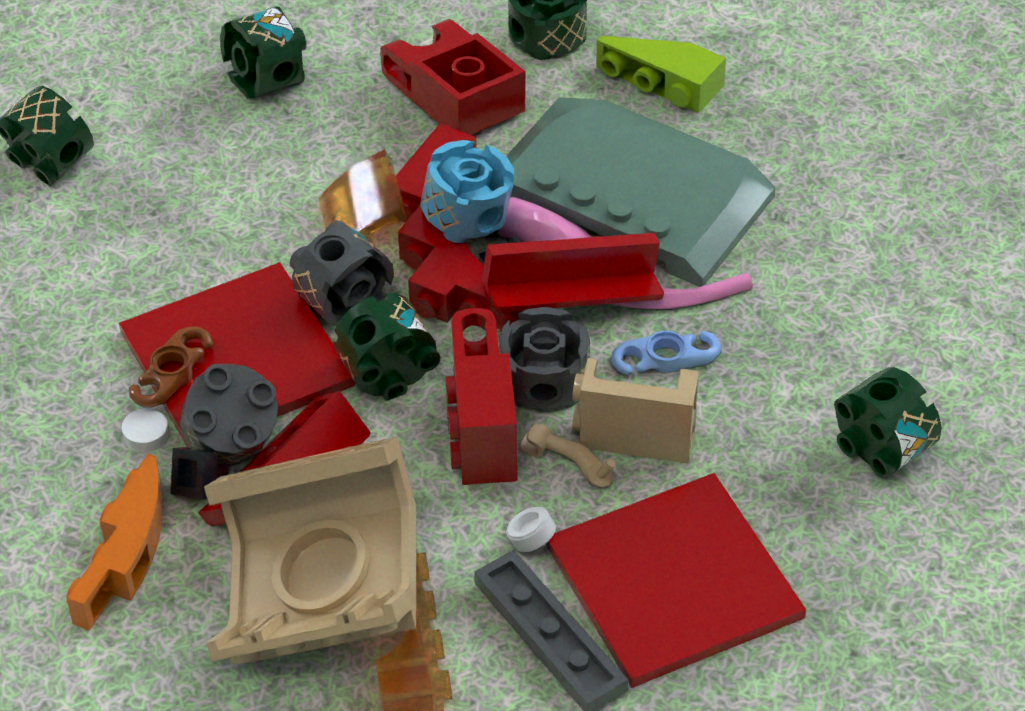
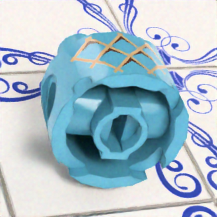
M460 140L448 142L437 148L431 156L427 167L420 208L427 220L443 231L444 237L453 243H464L468 238L488 236L504 226L513 189L514 168L504 154L485 144L484 150L473 148L474 141Z

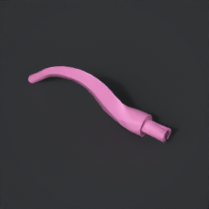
M516 197L510 198L504 226L499 230L500 237L511 240L512 237L518 236L521 242L591 237L581 227L559 214ZM744 273L695 289L662 288L664 291L662 300L614 303L613 305L638 309L681 308L711 302L751 290L753 284L750 275Z

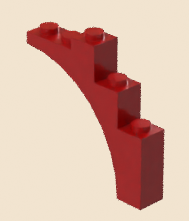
M440 123L388 184L390 213H393L398 219L405 222L398 231L399 259L403 260L409 267L416 269L408 280L409 301L423 318L431 319L434 317L446 323L449 322L457 311L467 308L488 309L495 316L497 329L502 331L503 326L509 320L511 325L518 320V314L523 311H495L482 282L484 266L470 251L466 242L453 243L444 237L443 231L430 223L420 208L427 167L434 151L448 142L460 140L474 141L473 148H477L475 136Z

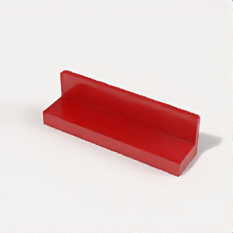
M655 233L489 244L486 248L482 282L497 312L525 311L540 307L563 308L662 300L664 296V291L654 274L660 246Z
M341 391L318 396L240 472L361 445L370 436V430ZM207 503L198 512L205 523L210 526L226 524L221 503L213 505Z

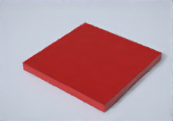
M281 262L119 323L120 332L144 373L150 367L151 354L157 348L163 346L179 329L190 326L201 327L207 330L213 337V346L210 349L204 348L200 339H191L184 344L188 348H203L204 356L193 365L191 380L183 387H180L163 404L187 447L189 443L182 434L180 426L182 408L186 401L187 392L195 379L203 374L211 365L235 364L247 366L261 374L265 380L271 382L275 387L278 404L277 417L309 405L318 396L344 391L355 386L353 378L336 352L331 339L307 302L293 289V281ZM169 361L164 363L159 369L164 372H174L179 370L183 364L178 361ZM151 385L156 392L158 387Z
M715 473L556 532L546 543V547L621 672L628 679L631 688L803 620L806 616V608Z

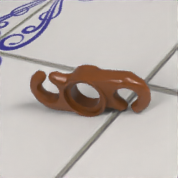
M195 326L179 329L163 346L157 348L150 356L149 369L140 375L138 383L141 386L154 385L158 387V390L151 395H142L140 387L133 384L129 387V396L133 402L147 408L163 405L180 387L186 385L193 376V365L204 356V349L201 347L188 348L184 344L191 339L202 340L203 347L210 349L213 346V337L209 332ZM169 361H178L183 364L179 370L174 372H164L159 369L164 363Z

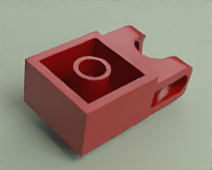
M451 19L431 26L433 28V41L431 45L415 46L398 39L380 47L381 69L384 76L439 124L441 123L473 135L525 112L526 71L480 34L475 33L471 35Z
M467 308L454 313L451 321L454 376H445L447 404H456V406L447 407L450 440L458 439V441L450 442L452 470L461 469L462 485L518 481L517 422L509 353L499 354L496 319L490 310ZM474 325L485 330L486 336L480 341L471 342L463 338V331Z

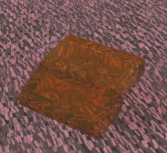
M385 149L369 156L344 172L319 197L325 229L332 222L340 220L347 226L357 229L373 245L372 233L406 219L392 160Z

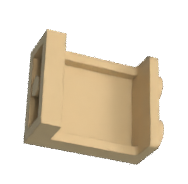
M588 358L584 374H576L573 387V401H578L580 404L575 406L572 430L580 432V443L591 450L689 463L696 429L699 371L680 369L677 389L598 379V359Z

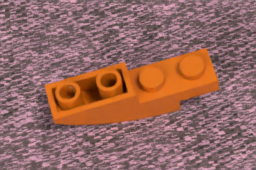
M148 453L139 467L130 471L122 491L114 502H109L102 511L100 527L102 528L104 542L96 548L92 557V563L82 577L76 578L67 592L66 601L73 625L90 631L114 595L129 601L133 599L149 570L158 546L163 522L161 479L157 457Z

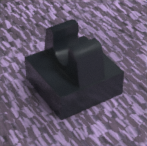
M177 447L172 450L170 494L201 500L207 499L204 487L221 476L229 475V464H218V452L189 447Z

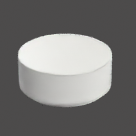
M142 408L128 414L122 422V434L125 444L137 452H151L162 447L169 437L168 423L164 414L152 408Z
M531 507L521 511L510 521L506 535L517 551L530 552L540 548L551 539L555 533L556 524L545 508Z

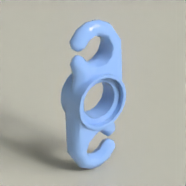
M659 331L648 337L622 342L613 350L611 362L613 367L624 375H630L633 371L631 365L623 362L622 358L625 356H635L640 359V362L636 365L638 372L643 373L654 369L658 372L670 373L680 369L710 364L719 356L721 344L713 333L702 331L700 332L699 339L708 343L710 348L698 350L692 346L696 341L694 334L688 333L681 336L673 331ZM668 347L677 351L678 354L672 358H661L654 352L659 348Z

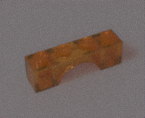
M416 552V629L408 630L403 640L394 650L376 660L382 711H444V701L452 700L448 670L439 671L437 660L444 659L440 629L431 631L429 621L437 619L433 590L424 591L422 584L423 581H429V570L425 552Z

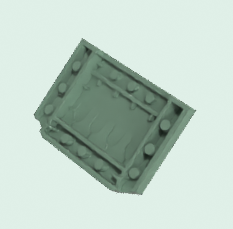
M559 97L506 156L514 168L513 189L510 198L516 197L534 203L603 236L655 233L660 242L657 259L665 262V272L698 287L704 286L775 197L776 187L749 159L606 100Z

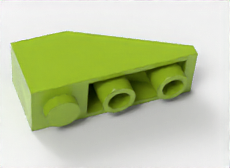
M603 35L597 39L596 68L602 70L607 76L618 77L636 85L641 91L652 92L664 97L677 107H686L699 113L724 86L726 57L696 44Z

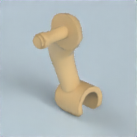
M545 424L533 425L521 440V453L540 458L545 449H548L574 461L591 485L605 488L612 483V470L616 466L613 459H607L603 463L585 445L552 434V431Z

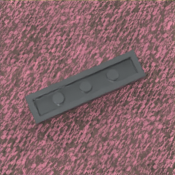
M515 550L508 552L474 572L475 585L583 711H595L628 691V679Z

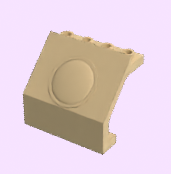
M397 436L221 476L204 487L209 505L221 503L232 545L229 622L226 628L206 642L211 661L230 658L231 664H248L416 629V503Z

